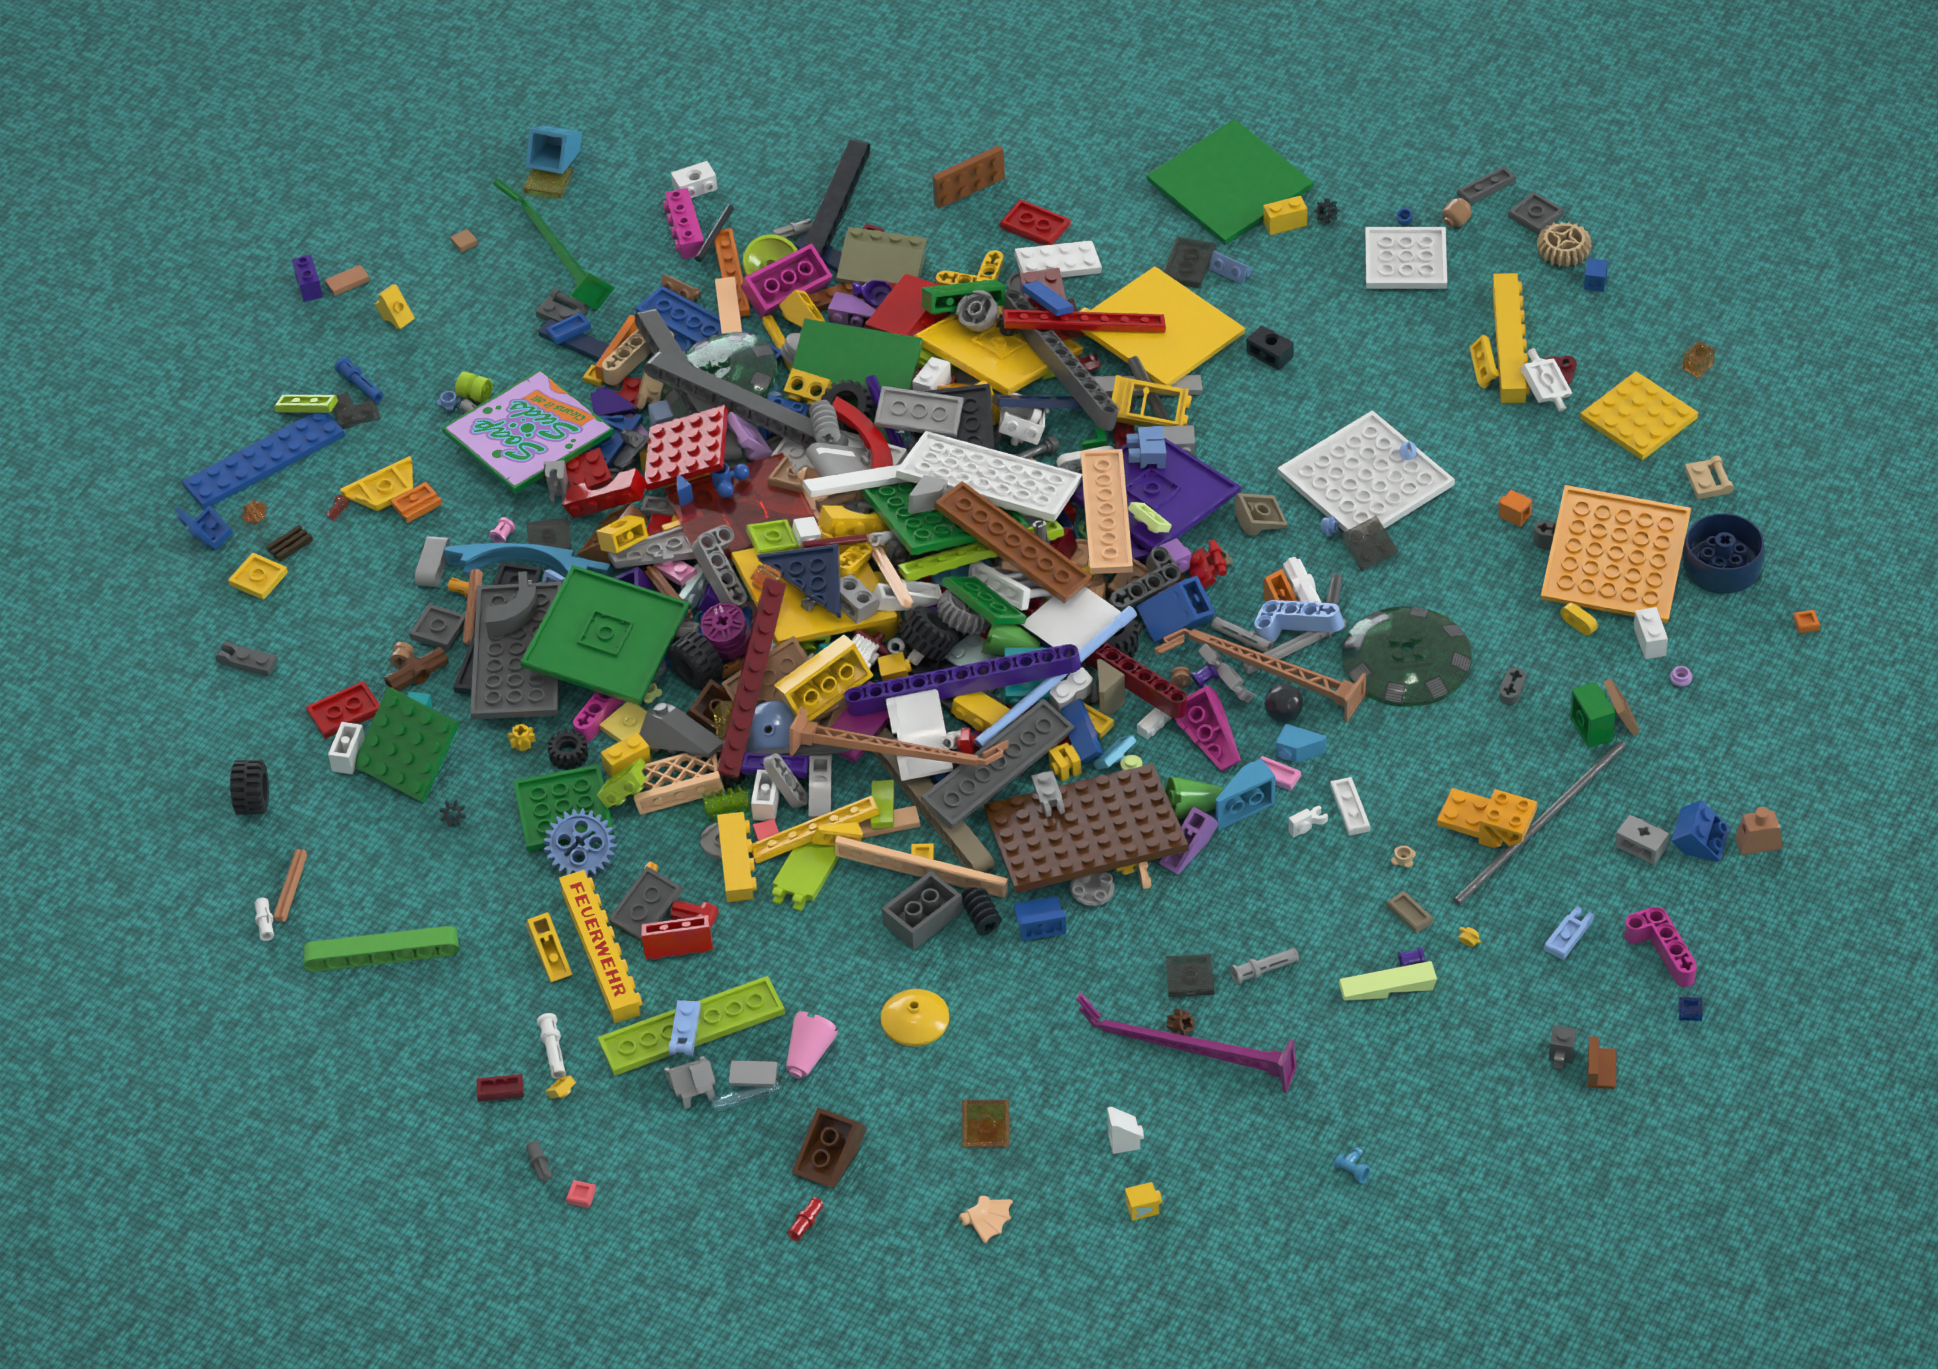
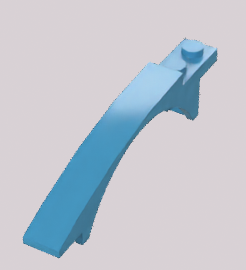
M513 543L468 544L449 546L444 549L446 563L463 567V574L470 575L472 569H481L499 562L529 561L545 565L563 577L567 576L572 565L612 577L610 564L575 557L574 550Z

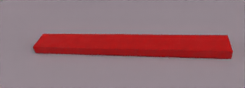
M1003 310L1002 313L1004 328L1165 333L1166 331L1164 314L1072 312L1056 316L1050 311Z

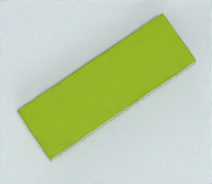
M282 395L274 408L276 412L330 413L337 404L338 399L336 395Z
M894 780L872 781V797L880 814L871 818V829L894 828Z

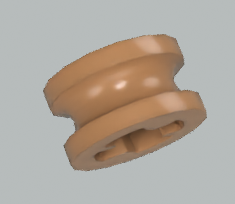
M1180 666L1171 671L1172 684L1177 687H1185L1190 684L1191 678L1188 668Z

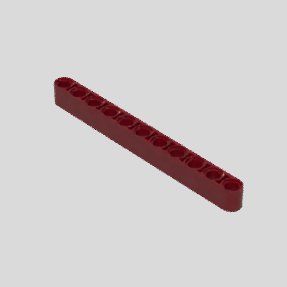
M1030 598L1028 609L1018 610L1028 618L1045 603L1037 598ZM1104 642L1083 661L1097 670V660L1102 659L1125 675V689L1172 718H1182L1186 714V692L1107 642Z

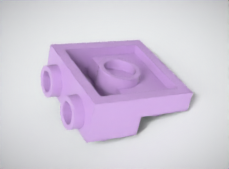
M732 412L728 414L727 421L730 424L728 427L737 437L736 439L740 446L744 448L745 456L751 461L756 460L762 464L773 452L757 427Z

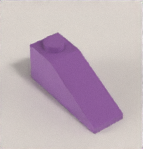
M1193 806L1181 826L1189 851L1163 857L1159 864L1179 875L1208 843L1219 823L1210 815Z

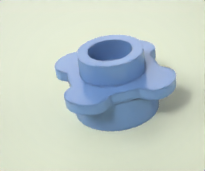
M453 391L443 392L440 395V399L437 400V405L444 407L447 411H452L457 404L461 403V398L456 397Z

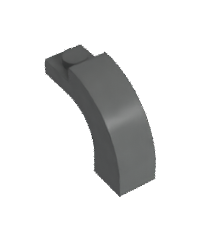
M527 571L518 572L519 591L512 601L503 605L485 607L488 637L512 633L526 625L536 613L538 607L536 586H533L532 580H528Z

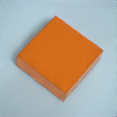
M1815 610L1793 613V620L1798 633L1820 630V623Z

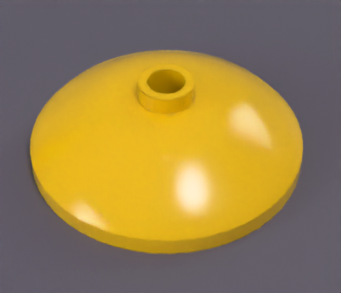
M909 989L895 994L885 1003L881 1012V1025L885 1034L896 1043L905 1046H923L932 1043L943 1035L949 1024V1010L945 1001L937 994L924 989Z

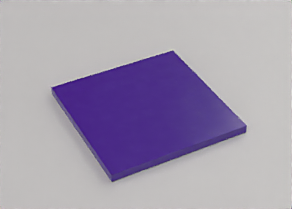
M1164 438L1166 468H1157V464H1147L1146 467L1140 468V462L1129 463L1128 449L1133 448H1127V444L1119 448L1123 451L1127 507H1129L1131 502L1145 503L1172 525L1169 532L1154 533L1147 528L1148 525L1144 522L1136 520L1133 517L1134 514L1128 510L1130 539L1150 552L1154 547L1179 538L1241 492L1240 485ZM1081 481L1070 500L1085 509L1083 481Z

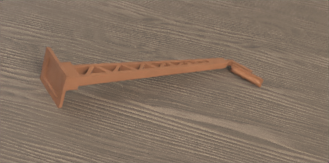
M1182 628L1164 637L1165 644L1155 648V655L1162 654L1183 644V634H1185L1193 641L1203 645L1206 643L1212 649L1333 699L1334 703L1344 706L1345 722H1348L1366 695V673H1363L1355 683L1346 680L1341 682L1195 629L1191 631ZM1329 686L1337 689V691L1331 690Z
M801 707L789 728L790 756L795 754L801 744L812 746L815 743L977 766V764L988 765L1003 757V751L1008 748V740H1005L984 751L982 759L977 755L818 726V723L807 721L805 707Z

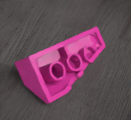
M1205 686L1187 696L1186 714L1182 718H1175L1177 724L1221 771L1241 762L1225 710L1217 692L1209 686Z

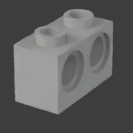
M852 574L841 578V611L855 624L875 615L878 605L876 595L871 593Z

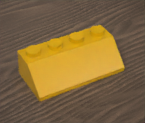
M843 635L778 681L774 686L795 717L801 707H805L807 721L810 722L844 698L845 692L848 689L862 685L873 677V674L855 643Z

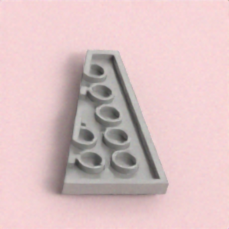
M724 511L649 536L617 554L608 552V557L615 568L695 559L696 557L692 551L694 542L702 533L722 525L729 526L734 532V539L723 550L725 555L746 550L748 545Z

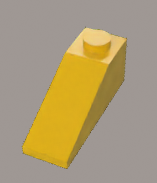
M794 290L779 304L782 309V315L788 321L801 327L803 326L804 318L826 322L805 291Z
M549 912L527 919L526 928L550 982L552 983L571 976L572 972Z

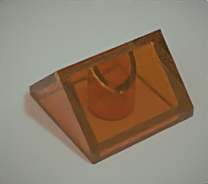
M962 1099V1147H1009V1099Z

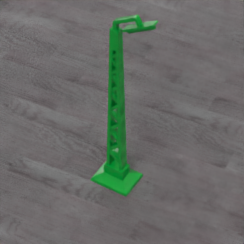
M496 178L492 184L516 203L517 201L521 202V206L577 281V286L570 295L589 307L598 310L615 287L589 272L586 273L532 205Z

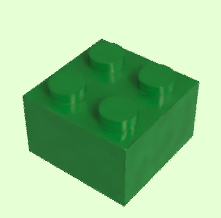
M1597 682L1572 689L1570 719L1588 749L1611 742L1613 740V731H1615L1614 718L1617 714L1614 705H1610L1604 689H1600Z

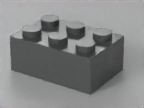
M930 871L882 908L883 925L914 950L963 912L962 895Z

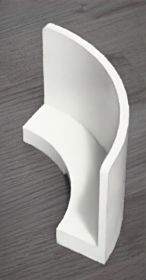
M936 689L886 699L892 734H897L898 737L894 740L942 749L940 740L946 735L939 694ZM897 755L901 781L953 771V766L950 762Z

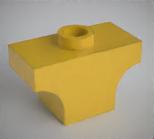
M396 284L390 285L378 294L379 300L374 303L383 320L390 321L396 329L403 328L415 319Z

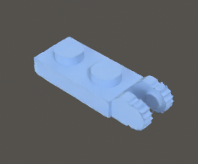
M1575 907L1545 943L1544 951L1564 960L1591 925L1594 914L1589 912L1582 921H1579L1577 919L1581 915L1582 908Z

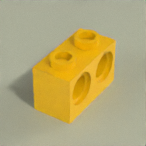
M792 368L784 392L789 400L802 401L811 406L814 402L821 400L822 395L826 396L825 390L832 388V382L830 379ZM798 384H803L800 390H794ZM822 390L819 396H813L815 391Z

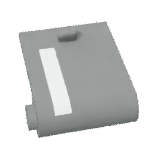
M817 442L811 444L806 450V457L820 477L871 469V462L862 448Z

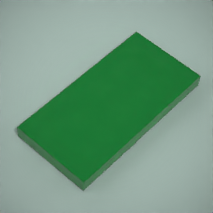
M976 576L943 578L941 583L991 624H1025L1027 617Z

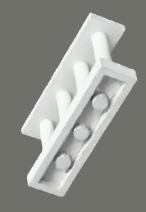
M981 561L970 564L969 576H976L1011 605L1020 610L1028 609L1030 598L1044 596L1051 599L1053 597L1052 594L1020 571L1002 569V566L990 567Z

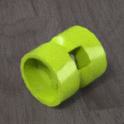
M463 371L456 381L455 394L465 399L471 398L473 401L482 404L489 400L493 389V382L489 378L477 377L476 374Z

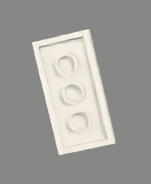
M1092 241L1015 249L1014 255L1021 273L1060 268L1061 277L1098 274L1102 271V266Z

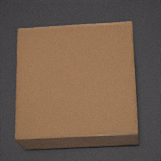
M468 229L450 237L452 244L461 253L478 245L477 239Z

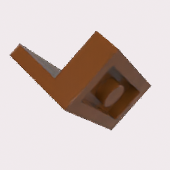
M1589 1036L1588 1088L1615 1089L1616 1049L1599 1048V1037Z

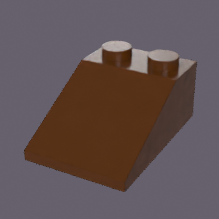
M710 679L686 715L724 742L733 701L725 688Z
M817 1107L791 1173L835 1188L859 1150L867 1127L855 1120Z

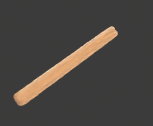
M867 534V542L865 543L871 545L874 542H869L870 534ZM871 545L873 549L871 554L903 608H911L913 599L881 545Z

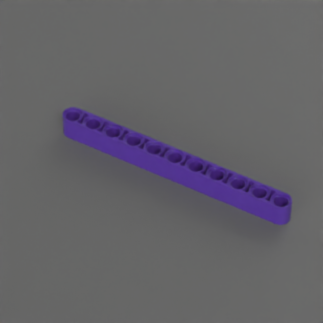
M1066 644L852 687L845 692L844 697L848 712L853 716H861L888 710L887 698L936 689L941 700L1074 673L1080 669L1081 661L1077 646Z

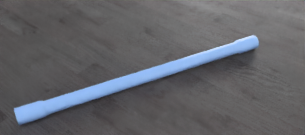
M1128 606L1117 615L1108 626L1079 650L1080 661L1083 662L1119 629L1125 627L1137 616L1136 611L1131 606ZM1068 674L1046 678L996 723L975 738L974 743L979 749L984 747Z

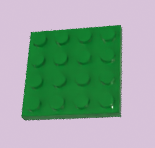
M387 687L356 756L355 767L405 794L425 802L460 722L391 687Z
M599 764L513 781L527 852L541 850L549 846L544 844V839L549 838L546 836V830H552L550 828L551 822L557 824V816L564 819L565 811L570 816L573 809L576 810L577 814H580L583 808L585 815H588L592 810L594 818L601 814L600 822L607 820L608 825L606 828H613L609 808L607 809L597 796L604 785ZM578 826L575 830L579 833H584L587 828ZM592 832L589 834L588 837L595 835L596 833ZM566 839L558 842L561 846L570 844Z

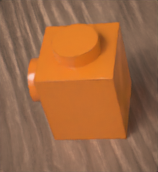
M1510 490L1506 496H1502L1498 502L1499 517L1519 527L1532 514V500L1513 490Z

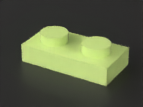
M1131 502L1128 510L1134 514L1133 517L1148 525L1147 528L1154 533L1169 532L1172 525L1145 503Z

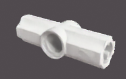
M1296 557L1288 558L1283 563V569L1295 597L1298 598L1299 602L1322 603L1316 592L1314 579L1311 574H1307L1301 560Z

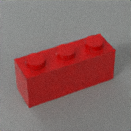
M709 915L642 924L645 958L660 959L664 956H682L686 953H704L708 950H713Z

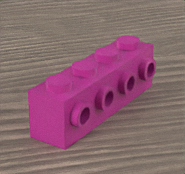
M685 188L665 192L666 201H663V208L665 213H669L666 216L668 225H672L670 227L672 238H676L674 240L676 252L681 253L682 259L695 257L702 247L704 239L689 190Z

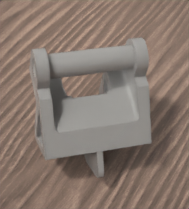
M704 1056L699 1057V1060L678 1067L664 1068L670 1089L674 1090L676 1097L679 1096L682 1099L684 1109L691 1107V1097L705 1093L708 1101L715 1100L712 1085H716L710 1061Z

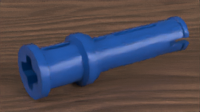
M343 357L337 361L335 371L343 374L348 383H354L374 403L382 400L383 392L362 375L361 369L353 366L348 357Z

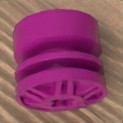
M719 603L707 610L701 620V629L705 638L717 650L720 658L731 660L745 654L751 631L742 610L730 603Z

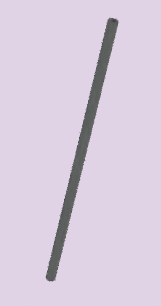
M1622 741L1616 743L1529 826L1522 843L1508 846L1453 899L1454 903L1460 906L1625 748V744Z

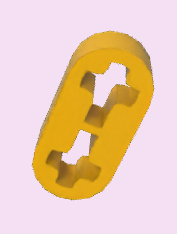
M1568 603L1560 610L1563 620L1582 634L1589 636L1597 630L1598 624L1596 620L1576 604Z

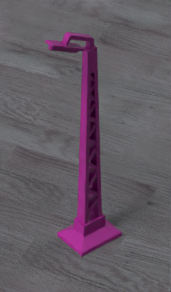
M1079 992L1076 999L1081 1004L1079 1011L1092 1026L1102 1028V1031L1267 1071L1269 1075L1280 1077L1284 1093H1287L1297 1069L1294 1040L1289 1041L1283 1052L1274 1050L1265 1052L1103 1020L1102 1022L1098 1021L1101 1017L1100 1013L1081 992Z

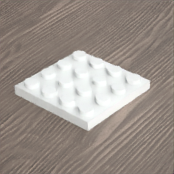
M1366 227V289H1447L1446 227Z

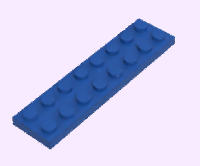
M662 285L635 308L636 313L657 309L671 332L677 333L685 341L687 338L693 345L707 338L710 344L700 349L738 370L756 369V371L767 374L783 359L779 348L751 333L740 342L723 340L720 317ZM768 344L773 355L756 358L751 348Z
M311 413L182 480V484L202 509L205 510L209 505L212 506L345 436V433L329 413Z

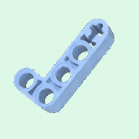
M1270 600L1261 607L1254 625L1258 636L1274 642L1281 630L1337 632L1344 627V621L1338 605L1333 603Z

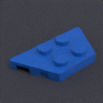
M607 415L599 416L614 429V434L584 453L600 447L609 469L627 444L621 438L622 430L630 429L635 432L643 422L642 415H635V418H624L623 415L612 417Z

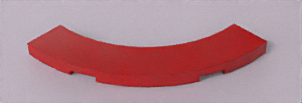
M836 396L832 406L836 410L837 418L860 433L859 437L871 452V469L893 466L890 448L879 429L861 411Z

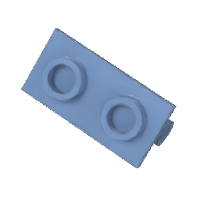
M1213 251L1209 270L1240 284L1244 283L1245 276L1249 277L1252 270L1249 269L1248 265Z

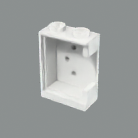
M1000 407L999 432L1012 436L1010 443L1014 446L1024 441L1038 445L1045 428V408H1038L1042 413L1036 424L1027 421L1032 408Z

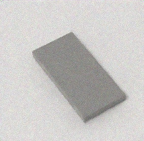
M882 386L874 424L879 427L920 433L928 431L942 436L957 438L964 398Z

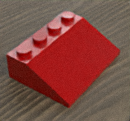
M905 273L864 326L871 330L914 337L915 334L948 317L951 312L930 314L922 308V287L939 286V284Z

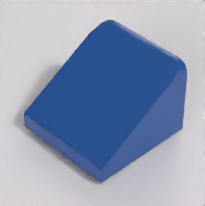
M678 475L677 492L679 503L682 507L694 501L691 484Z

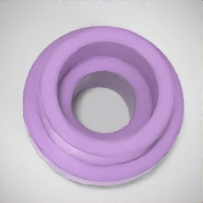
M1677 666L1671 672L1670 680L1677 686H1686L1691 683L1692 674L1687 667Z

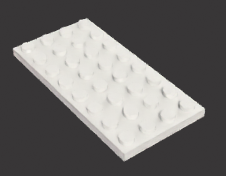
M928 431L924 432L896 470V478L903 479L906 482L918 484L923 475L948 480L947 489L949 490L963 481L996 506L1055 522L1082 481V474Z

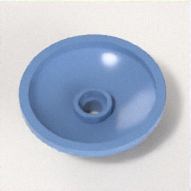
M768 701L756 706L745 752L790 746L789 728L796 717L785 703ZM768 727H772L771 733H766Z

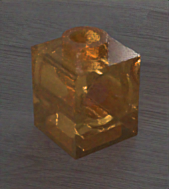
M1700 341L1696 342L1684 353L1682 369L1699 378L1714 365L1715 349Z

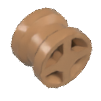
M405 642L395 643L393 653L390 656V663L397 668H402L404 662L413 656L414 648Z

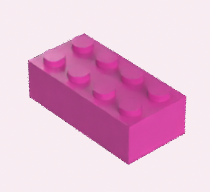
M811 243L744 277L741 288L762 320L764 316L781 310L779 304L794 290L805 291L809 295L828 286L832 279V274Z

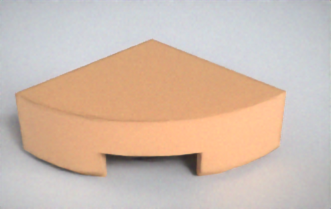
M1147 861L1137 863V872L1143 889L1151 888V878H1149L1147 872Z

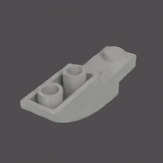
M832 754L810 755L809 819H814L831 812Z

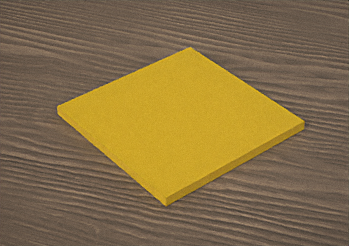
M1154 266L1089 312L1164 314L1165 333L1081 331L1127 363L1129 358L1138 356L1149 379L1157 384L1171 386L1245 334L1246 328Z
M998 306L997 318L1003 313L1002 306ZM957 312L914 335V337L923 339L922 347L980 381L985 380L987 383H990L992 388L1004 395H1011L1051 372L1019 331L1018 334L1015 333L1013 336H1004L999 332L1000 328L996 327V322L986 331L973 332L963 326L959 321ZM1053 330L1075 357L1083 353L1084 347Z
M754 548L732 552L731 558L756 607L758 606L765 578L786 584L773 636L777 646L793 636L796 637L798 642L897 622L898 616L895 611L877 610L875 615L858 624H855L843 611H841V618H837L819 604L806 611L801 607V601L807 596L760 563ZM868 561L852 574L871 593H873L879 583Z

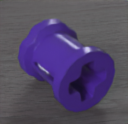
M1208 662L1205 667L1196 673L1192 672L1190 674L1200 689L1212 679L1219 678L1214 666Z
M1417 947L1416 950L1408 952H1398L1400 967L1426 962L1422 947Z

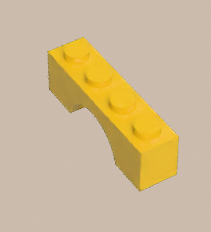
M822 505L817 523L822 525L824 533L833 534V537L836 535L843 536V534L851 536L891 531L876 512L873 514H860L842 506Z

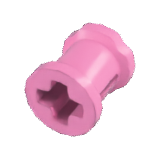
M500 518L496 528L489 532L490 539L494 543H505L507 536L515 530L514 523L508 518Z

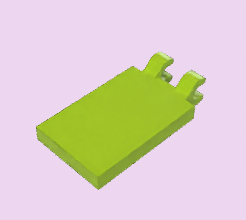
M810 842L793 849L773 882L772 895L775 897L772 902L781 905L787 893L794 895L792 901L795 902L793 905L795 910L802 911L807 900L814 902L840 858L835 856V846L819 845Z

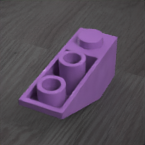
M835 292L828 307L829 322L867 329L864 325L876 310L854 295Z

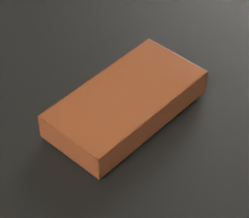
M361 265L325 279L326 286L334 296L370 281L369 275Z

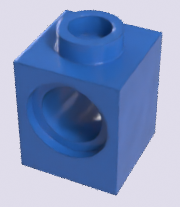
M1588 258L1584 280L1585 290L1604 292L1608 260Z

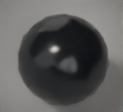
M1289 684L1276 685L1265 696V710L1268 716L1277 722H1290L1301 713L1303 699L1300 692L1294 686Z

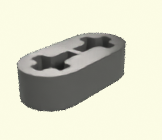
M1511 668L1507 671L1500 687L1499 698L1502 703L1507 705L1517 703L1525 685V671L1520 668ZM1518 677L1516 682H1512V679Z

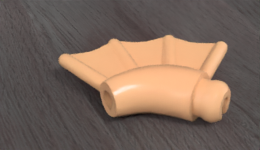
M980 1196L977 1205L966 1210L965 1213H961L959 1219L964 1226L968 1224L973 1225L982 1241L987 1243L992 1236L1001 1234L1003 1224L1011 1219L1009 1207L1013 1201L1010 1199L990 1200L987 1196Z

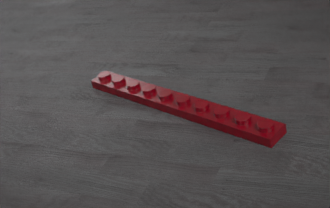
M765 578L716 769L720 775L733 779L739 777L786 588L785 583Z

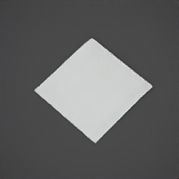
M1084 587L1065 604L1053 596L1028 617L1025 624L1021 625L1052 647L1073 644L1077 646L1079 651L1121 612Z

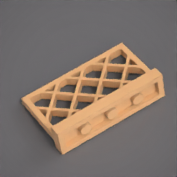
M683 753L647 763L642 770L643 773H648L642 786L651 790L634 795V801L639 814L650 813L725 792L721 775L716 771L718 765L716 753L707 762L700 760L702 756H692ZM683 761H690L686 768L679 766ZM696 764L702 766L697 773L691 771ZM662 767H669L664 774L658 772ZM708 769L715 771L713 773L703 775ZM675 770L681 772L676 779L670 777ZM686 775L693 777L691 779L682 781L686 777ZM653 776L660 778L655 785L649 783ZM665 781L672 783L670 785L661 787Z

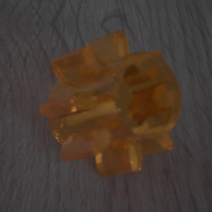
M254 499L242 508L245 513L241 516L246 523L252 521L255 525L267 516L264 511L268 508L263 501L257 503Z

